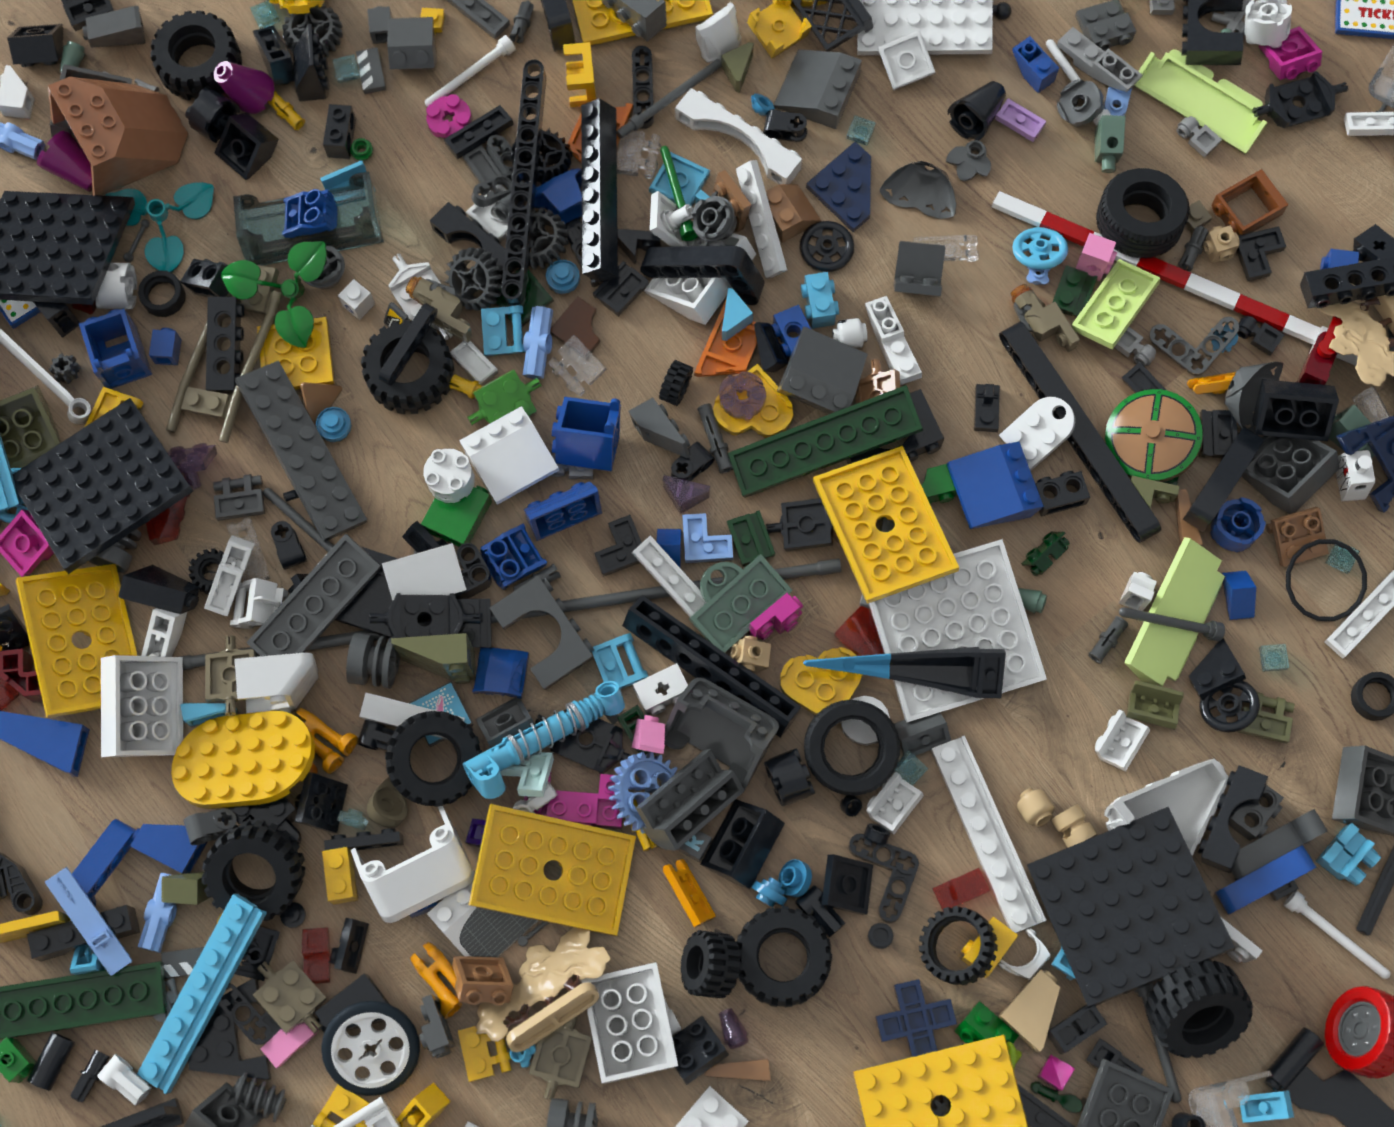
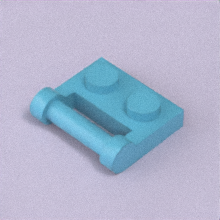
M514 305L481 309L485 356L526 353L523 346L521 321L523 306ZM506 315H512L513 346H508Z
M631 633L594 646V651H592L603 682L615 681L619 684L620 689L649 677L647 671L643 670L632 643L634 639ZM617 647H624L634 671L633 675H627Z

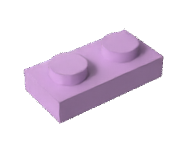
M1010 99L1006 100L995 117V120L1034 142L1046 124L1044 119Z

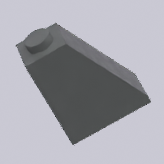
M131 6L86 18V26H83L84 40L89 41L91 48L145 44L143 21L139 6Z

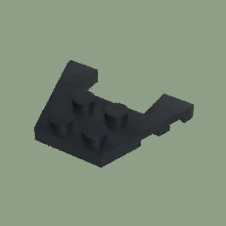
M251 979L237 987L250 1004L258 1003L253 997V994L258 990L256 979ZM233 990L221 998V1001L227 999L232 1004L227 1007L229 1011L237 1003L242 1002L240 997H238L237 1001L232 998L231 993ZM218 1004L188 1060L189 1070L242 1076L246 1072L249 1078L271 1079L269 1060L266 1055L241 1060L237 1026Z

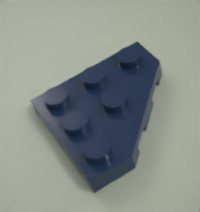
M856 141L806 183V188L853 233L870 219L871 156Z

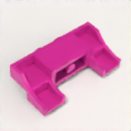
M551 772L548 779L549 783L551 782ZM600 774L598 794L556 791L558 796L538 811L534 810L539 815L593 827L622 829L623 817L617 818L620 813L619 809L612 810L616 801L609 800V797L613 796L614 792L609 790L608 787L615 785L610 779L614 775ZM524 796V800L527 801L528 796Z

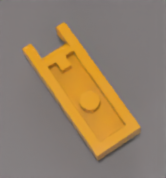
M1236 372L1189 379L1187 386L1193 389L1196 394L1210 392L1222 394L1228 390Z
M684 859L676 861L675 864L678 869L676 872L671 864L664 865L663 872L694 928L715 918L716 915L686 861Z

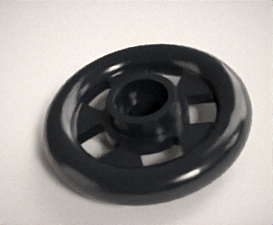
M821 221L811 225L803 233L800 240V253L804 261L813 269L822 272H833L843 268L851 260L854 254V240L851 233L841 224L832 221ZM822 231H833V235H822ZM811 237L818 239L816 246L809 244ZM843 238L845 246L839 247L837 239ZM829 243L831 244V247L826 248L823 246V244ZM816 252L823 257L821 261L813 257ZM838 253L841 258L833 262L830 257Z
M1244 680L1220 690L1223 695L1218 701L1212 698L1214 694L1200 699L1199 709L1203 720L1211 728L1220 732L1231 733L1247 728L1256 719L1260 709V700L1256 690ZM1233 688L1243 691L1240 697L1231 693ZM1243 702L1250 703L1248 711H1241ZM1228 704H1234L1233 708H1225ZM1217 707L1221 715L1214 718L1210 710ZM1237 715L1238 721L1227 723V717Z

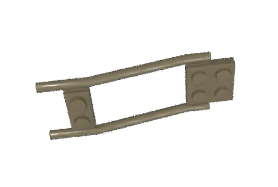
M258 265L261 269V275L258 280L272 283L277 282L279 270ZM257 284L258 291L253 297L245 300L239 299L241 304H244L245 311L266 314L240 376L253 371L276 316L282 293L274 291L275 287ZM228 292V294H227L226 297H234V296H232V295ZM206 322L180 382L166 430L175 433L181 411L184 410L186 412L225 419L219 441L228 443L242 397L238 386L236 385L232 396L189 387L207 345Z

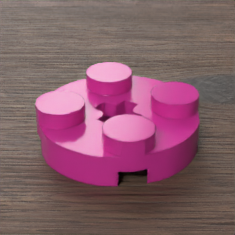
M455 94L438 98L426 109L428 128L438 138L439 136L447 138L472 121L469 106ZM446 115H454L451 122L443 120Z

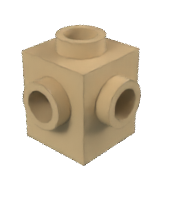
M1231 225L1223 228L1222 226H1217L1209 231L1203 247L1212 264L1231 259L1238 249L1240 241L1237 233L1233 232Z
M744 636L743 639L737 641L732 646L731 658L751 672H759L769 668L771 644L758 641V638L754 636Z

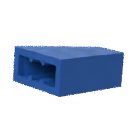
M143 824L141 828L134 832L130 847L182 874L191 873L208 842L200 845H191L184 825Z

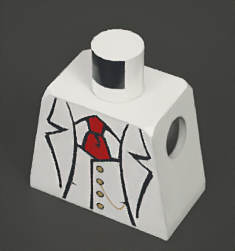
M1363 450L1356 451L1352 455L1346 453L1339 455L1340 469L1336 472L1341 502L1365 500L1375 484L1370 451Z

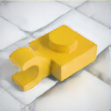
M422 8L421 17H433L435 35L436 33H442L445 17L444 9Z

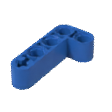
M114 819L72 873L94 906H96L95 895L130 850L131 839L136 829L118 819Z
M1302 845L1216 891L1215 894L1229 915L1315 869L1316 865Z

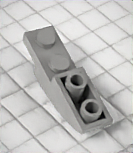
M1074 27L1057 43L1061 50L1074 59L1073 65L1097 81L1112 88L1128 92L1143 76L1109 48L1103 51Z

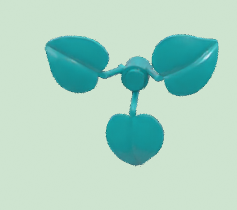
M203 182L181 186L174 194V201L179 207L171 206L169 203L164 204L160 199H152L147 204V200L141 191L130 188L107 193L105 196L133 197L136 204L126 226L137 225L140 222L141 215L146 216L147 214H149L153 221L157 222L162 238L155 237L148 241L144 250L145 257L155 269L171 273L179 266L183 259L184 246L177 236L166 238L162 222L168 218L169 209L174 211L183 210L184 215L190 219L205 217L212 207L214 186Z

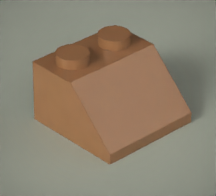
M779 184L766 191L781 243L802 233L811 225L821 222L820 217L798 184Z

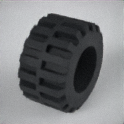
M698 930L688 938L681 957L680 971L684 988L688 990L690 995L720 999L725 998L726 995L731 993L732 988L736 985L741 963L738 944L733 936L725 933Z

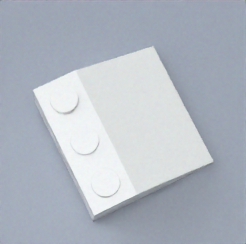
M522 406L459 440L470 463L497 505L559 471L557 464Z

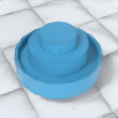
M568 260L553 262V265H550L546 272V281L549 288L559 294H567L574 291L580 282L577 266Z
M326 408L317 417L316 428L320 436L326 441H341L351 431V419L346 411L341 408Z
M793 859L788 861L782 867L778 882L783 884L781 889L785 891L784 894L795 898L802 896L811 885L812 872L809 865L801 860Z
M771 877L768 881L763 879L761 883L755 880L751 887L758 892L755 898L770 907H774L775 903L784 906L787 898L783 896L785 891L781 889L783 884Z

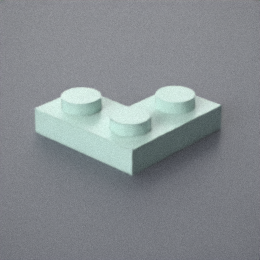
M541 752L539 755L534 753L530 755L529 761H525L518 766L511 765L500 771L501 775L521 777L517 788L519 796L543 797L554 761L553 753Z

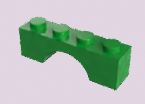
M943 464L927 469L921 486L930 505L937 501L946 503L953 500L957 492L947 465Z

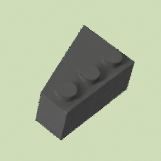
M602 0L607 8H612L616 12L618 18L623 23L627 22L631 26L636 36L642 37L647 42L667 26L666 3L664 0Z

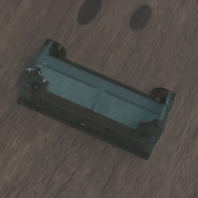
M370 172L354 174L349 179V186L329 189L338 208L337 227L332 231L326 230L311 235L296 236L294 238H285L282 235L285 224L284 198L259 202L257 197L250 194L234 196L237 240L245 260L252 261L261 266L288 261V254L291 248L301 242L322 241L325 242L326 246H332L338 251L384 243Z

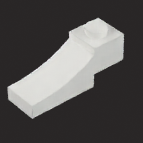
M233 535L230 537L204 609L228 616L255 543Z

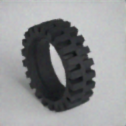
M959 906L943 908V912L937 911L934 913L935 918L930 917L927 920L928 926H923L922 931L925 933L924 936L920 935L919 941L922 942V946H919V952L923 954L920 956L921 960L926 964L925 967L932 975L944 982L954 985H968L969 982L975 983L978 981V977L983 978L986 975V970L990 971L992 968L990 963L996 959L994 951H998V945L995 944L997 937L993 933L994 929L983 916L973 910ZM964 921L976 928L980 935L981 946L979 955L972 965L966 969L954 971L947 969L941 964L937 957L936 944L938 936L946 926L952 922Z

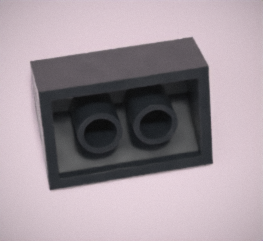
M735 799L700 865L734 884L751 889L785 823L766 809Z

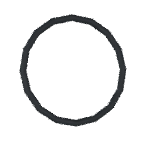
M1318 539L1303 545L1292 556L1286 570V590L1292 604L1303 615L1316 621H1336L1349 616L1361 604L1367 590V571L1361 557L1349 545L1335 539ZM1318 544H1334L1346 549L1357 560L1362 572V589L1357 601L1346 612L1333 617L1317 616L1306 611L1296 601L1291 589V571L1296 559L1306 549Z

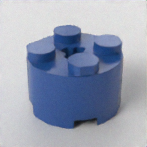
M1244 497L1226 501L1211 522L1210 534L1212 539L1222 548L1237 553L1250 548L1263 533L1266 525L1264 516L1261 513V507L1253 500Z

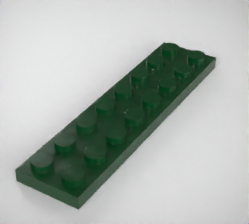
M905 385L729 452L728 455L742 496L746 498L922 432L923 428L908 387Z
M161 961L123 967L112 976H110L107 970L0 987V1040L6 1037L15 1038L167 1014L164 963Z

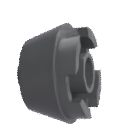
M720 196L709 197L706 200L701 199L694 206L691 213L693 216V230L698 237L705 241L712 242L727 239L733 234L737 226V218L731 203Z
M326 246L327 257L322 274L316 280L306 282L308 285L325 290L333 288L339 283L344 273L345 261L342 254L332 246Z

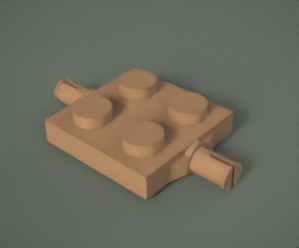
M871 360L872 373L860 379L856 391V404L900 388V372L895 369L881 372V360Z

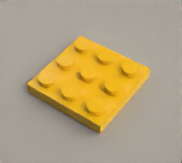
M314 318L313 331L305 348L286 342L278 334L275 324H272L260 352L261 367L279 360L295 390L301 389L302 382L335 384L327 318ZM261 326L257 327V333L259 332Z

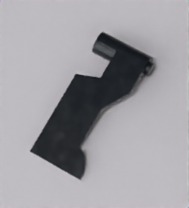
M1303 1027L1264 1073V1076L1267 1078L1265 1083L1276 1092L1278 1090H1289L1291 1102L1300 1109L1333 1116L1345 1127H1394V1111L1351 1072L1343 1070L1322 1081L1307 1067L1324 1046V1042L1308 1028Z

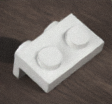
M1118 710L1116 715L1110 718L1104 735L1097 739L1095 752L1100 760L1126 772L1149 734L1150 729L1144 724L1127 718L1124 711Z
M895 772L882 785V790L879 794L870 799L866 811L870 819L892 834H895L924 795L920 790L903 780L898 772Z

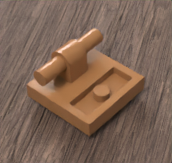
M726 170L717 174L713 193L717 191L718 196L727 199L731 203L737 218L735 231L739 232L745 228L751 203Z
M1318 507L1271 520L1270 524H1266L1267 532L1274 534L1279 563L1283 567L1289 565L1292 556L1303 545L1318 539H1326L1321 510ZM1318 544L1306 549L1296 559L1295 564L1329 554L1327 544Z

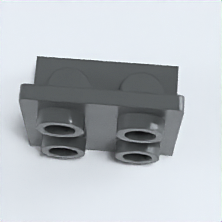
M900 241L894 278V291L941 296V278L946 247L938 244Z

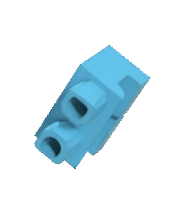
M1351 822L1341 829L1315 862L1338 880L1345 878L1356 886L1366 877V874L1357 867L1359 862L1362 861L1369 868H1372L1381 859V856L1372 848L1375 843L1358 832L1359 829Z

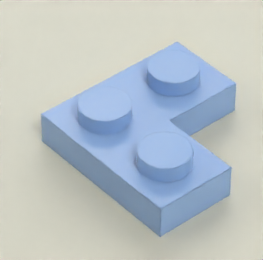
M706 513L682 515L685 563L733 560L732 535L708 536Z

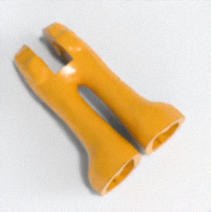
M300 707L295 713L305 721L304 724L313 736L315 753L323 760V770L331 774L343 764L344 758L319 741L315 734L321 735L345 756H349L357 744L358 737L351 732L344 735L337 733L316 715Z
M427 942L423 947L435 962L427 967L424 964L425 962L416 953L410 957V960L418 974L438 996L440 1011L444 1019H448L460 1010L462 1002H459V999L442 982L437 973L441 972L454 989L456 976L453 966L445 955L432 943Z

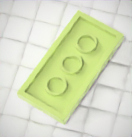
M1119 259L1072 323L1073 330L1113 350L1159 285L1160 277Z

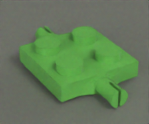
M513 369L472 392L478 402L479 411L467 416L471 425L482 419H485L490 424L521 406L529 416L537 411L531 401L530 392L542 386L537 378L524 384Z

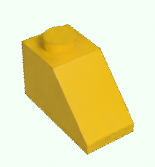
M433 1082L411 1100L396 1120L401 1127H428L451 1101Z

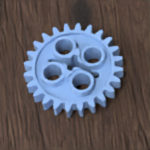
M644 752L637 755L633 754L628 756V760L621 761V766L614 769L617 775L610 777L615 785L608 787L609 790L614 792V795L609 797V800L616 801L612 810L619 809L620 811L617 818L625 817L624 826L632 824V831L641 829L642 834L645 833L642 829L645 824L633 804V799L639 805L650 796V793L655 792L660 787L657 783V777L660 779L662 786L677 771V767L669 768L670 760L662 762V755L655 756L654 758L653 752L646 755ZM635 774L639 777V784L635 780ZM628 789L635 790V791H641V790H644V789H645V792H636V793H633V792H629Z

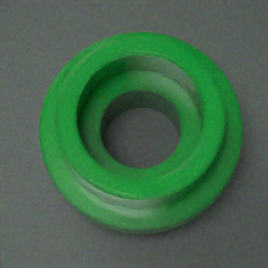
M358 138L352 143L350 152L354 159L364 161L372 156L373 146L368 140ZM360 149H366L364 152H359Z

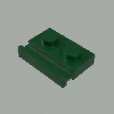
M1065 266L1053 302H1056L1063 314L1078 317L1090 299L1098 276L1094 275L1093 277L1088 275L1087 272Z
M760 510L727 521V526L732 535L742 567L750 564L760 554L764 558L775 556V551Z

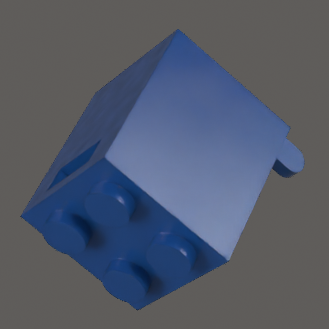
M124 308L109 311L108 314L90 317L85 322L79 323L93 372L106 388L113 389L152 375L138 328ZM127 335L128 341L106 347V341Z
M564 397L562 406L557 407L556 420L558 422H554L552 426V437H555L552 443V453L555 454V463L612 471L620 439V401L614 398L610 403Z

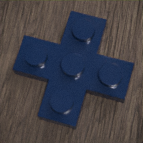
M919 979L894 985L900 1011L875 1017L881 1042L907 1037L911 1057L937 1051L932 1030L957 1025L951 999L925 1004Z

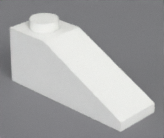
M159 608L153 609L141 656L172 657L181 637L187 612L178 614Z

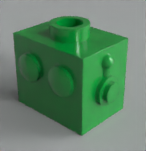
M6 1037L0 1042V1072L9 1082L20 1083L30 1075L37 1061L16 1038Z

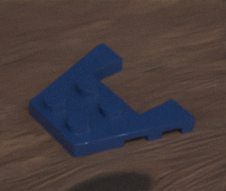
M1394 416L1336 436L1343 450L1348 455L1354 454L1364 445L1369 444L1388 478L1386 482L1369 494L1378 511L1383 513L1390 507L1388 504L1394 497Z

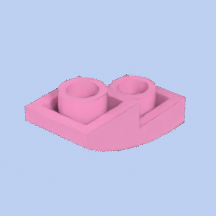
M305 1022L296 1026L287 1035L281 1029L261 1050L275 1068H279L298 1049L303 1048L318 1032L314 1034Z

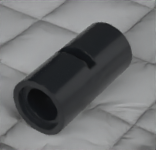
M52 1032L27 1081L39 1088L51 1091L62 1070V1065L65 1064L76 1042Z

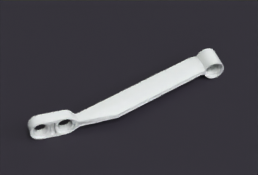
M0 329V343L69 407L67 412L68 419L74 424L85 423L91 410L89 402L82 398L74 399L66 389ZM81 407L84 409L85 414L76 415L72 409Z

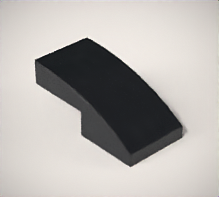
M1101 1038L1086 1059L1097 1070L1101 1060L1106 1059L1140 1075L1144 1071V1069L1123 1056L1120 1051Z

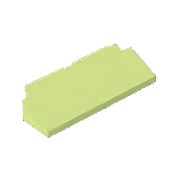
M1176 49L1171 50L1169 53L1166 52L1162 60L1156 58L1155 54L1151 52L1138 71L1143 76L1134 86L1182 116L1194 117L1200 127L1207 125L1223 141L1247 154L1267 126V122L1265 120H1258V117H1254L1252 111L1255 107L1263 106L1262 101L1226 79H1221L1216 83L1212 80L1214 77L1213 72L1203 65H1185L1186 56H1181V52Z
M1184 537L1149 612L1204 624L1225 578L1224 575L1217 571L1222 560L1191 538ZM1144 622L1124 663L1142 682L1163 686L1166 679L1176 681L1197 640L1198 632Z

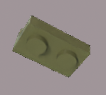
M1136 680L1129 694L1126 717L1175 730L1184 693L1172 688H1165Z

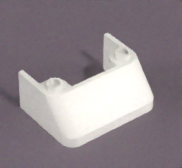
M312 653L235 659L237 699H246V714L266 711H284L291 714V711L296 710L318 679V668Z
M439 806L438 809L445 824L436 828L431 833L430 843L432 848L388 870L378 860L365 864L355 848L351 850L360 877L383 921L387 923L396 922L468 886L473 881L475 876L473 868L457 831L443 806Z

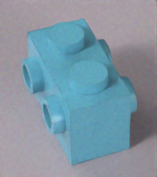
M828 272L805 275L804 284H801L802 298H806L807 301L805 315L806 319H810L812 329L835 325L836 315H839L838 302L833 301L832 296L835 293L834 281L829 280Z

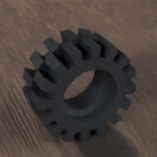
M674 360L667 371V375L664 377V382L659 392V399L678 406L690 384L689 381L692 378L693 367Z
M207 549L203 550L204 554L202 555L197 553L196 556L198 558L191 560L193 566H189L188 569L191 572L189 577L192 583L199 586L200 591L209 595L214 580L205 579L204 570L210 564L219 565L224 555L222 551L219 550L217 552L216 549H211V552Z

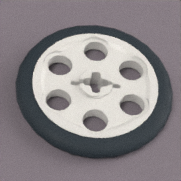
M359 1002L346 1007L329 1022L321 1045L322 1060L329 1075L342 1088L359 1095H382L395 1090L412 1075L418 1063L420 1053L419 1036L414 1024L400 1009L384 1002ZM377 1018L383 1019L386 1022L385 1029L381 1031L375 1030L372 1027V1021ZM350 1024H357L361 1032L357 1036H350L346 1032V1027ZM393 1037H399L403 1040L404 1045L399 1049H393L389 1045V1040ZM377 1043L375 1053L369 1051L364 1054L367 1047L366 1044L372 1046ZM342 1048H348L352 1051L353 1056L348 1060H343L338 1056V1051ZM385 1061H391L395 1064V1070L391 1073H386L382 1071L381 1064ZM365 1066L369 1069L370 1075L364 1079L359 1078L355 1070L358 1067Z

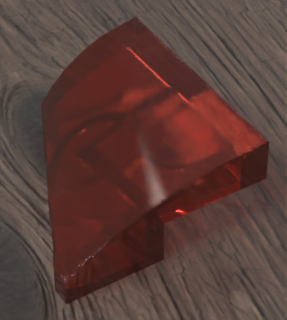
M190 494L146 523L149 540L154 546L178 540L181 530L180 522L184 519V508L187 497H190Z
M860 606L834 634L837 639L857 656L884 654L876 625L869 609Z

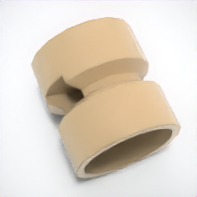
M1079 804L1072 806L1051 819L1056 830L1063 832L1062 840L1067 848L1097 835L1092 824L1085 822L1086 814Z

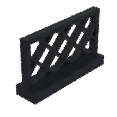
M792 0V3L803 19L807 18L812 25L811 30L825 51L830 52L861 31L865 30V32H868L874 28L872 17L860 0H814L812 9L803 8L801 6L802 0ZM818 1L830 2L828 11L816 10ZM833 3L843 4V14L831 12ZM814 15L826 17L824 26L814 25ZM830 17L841 19L839 28L827 27ZM845 20L855 21L857 24L851 30L843 29ZM826 32L838 33L836 40L827 44L824 39Z
M174 1098L101 1127H177L184 1124L178 1099Z

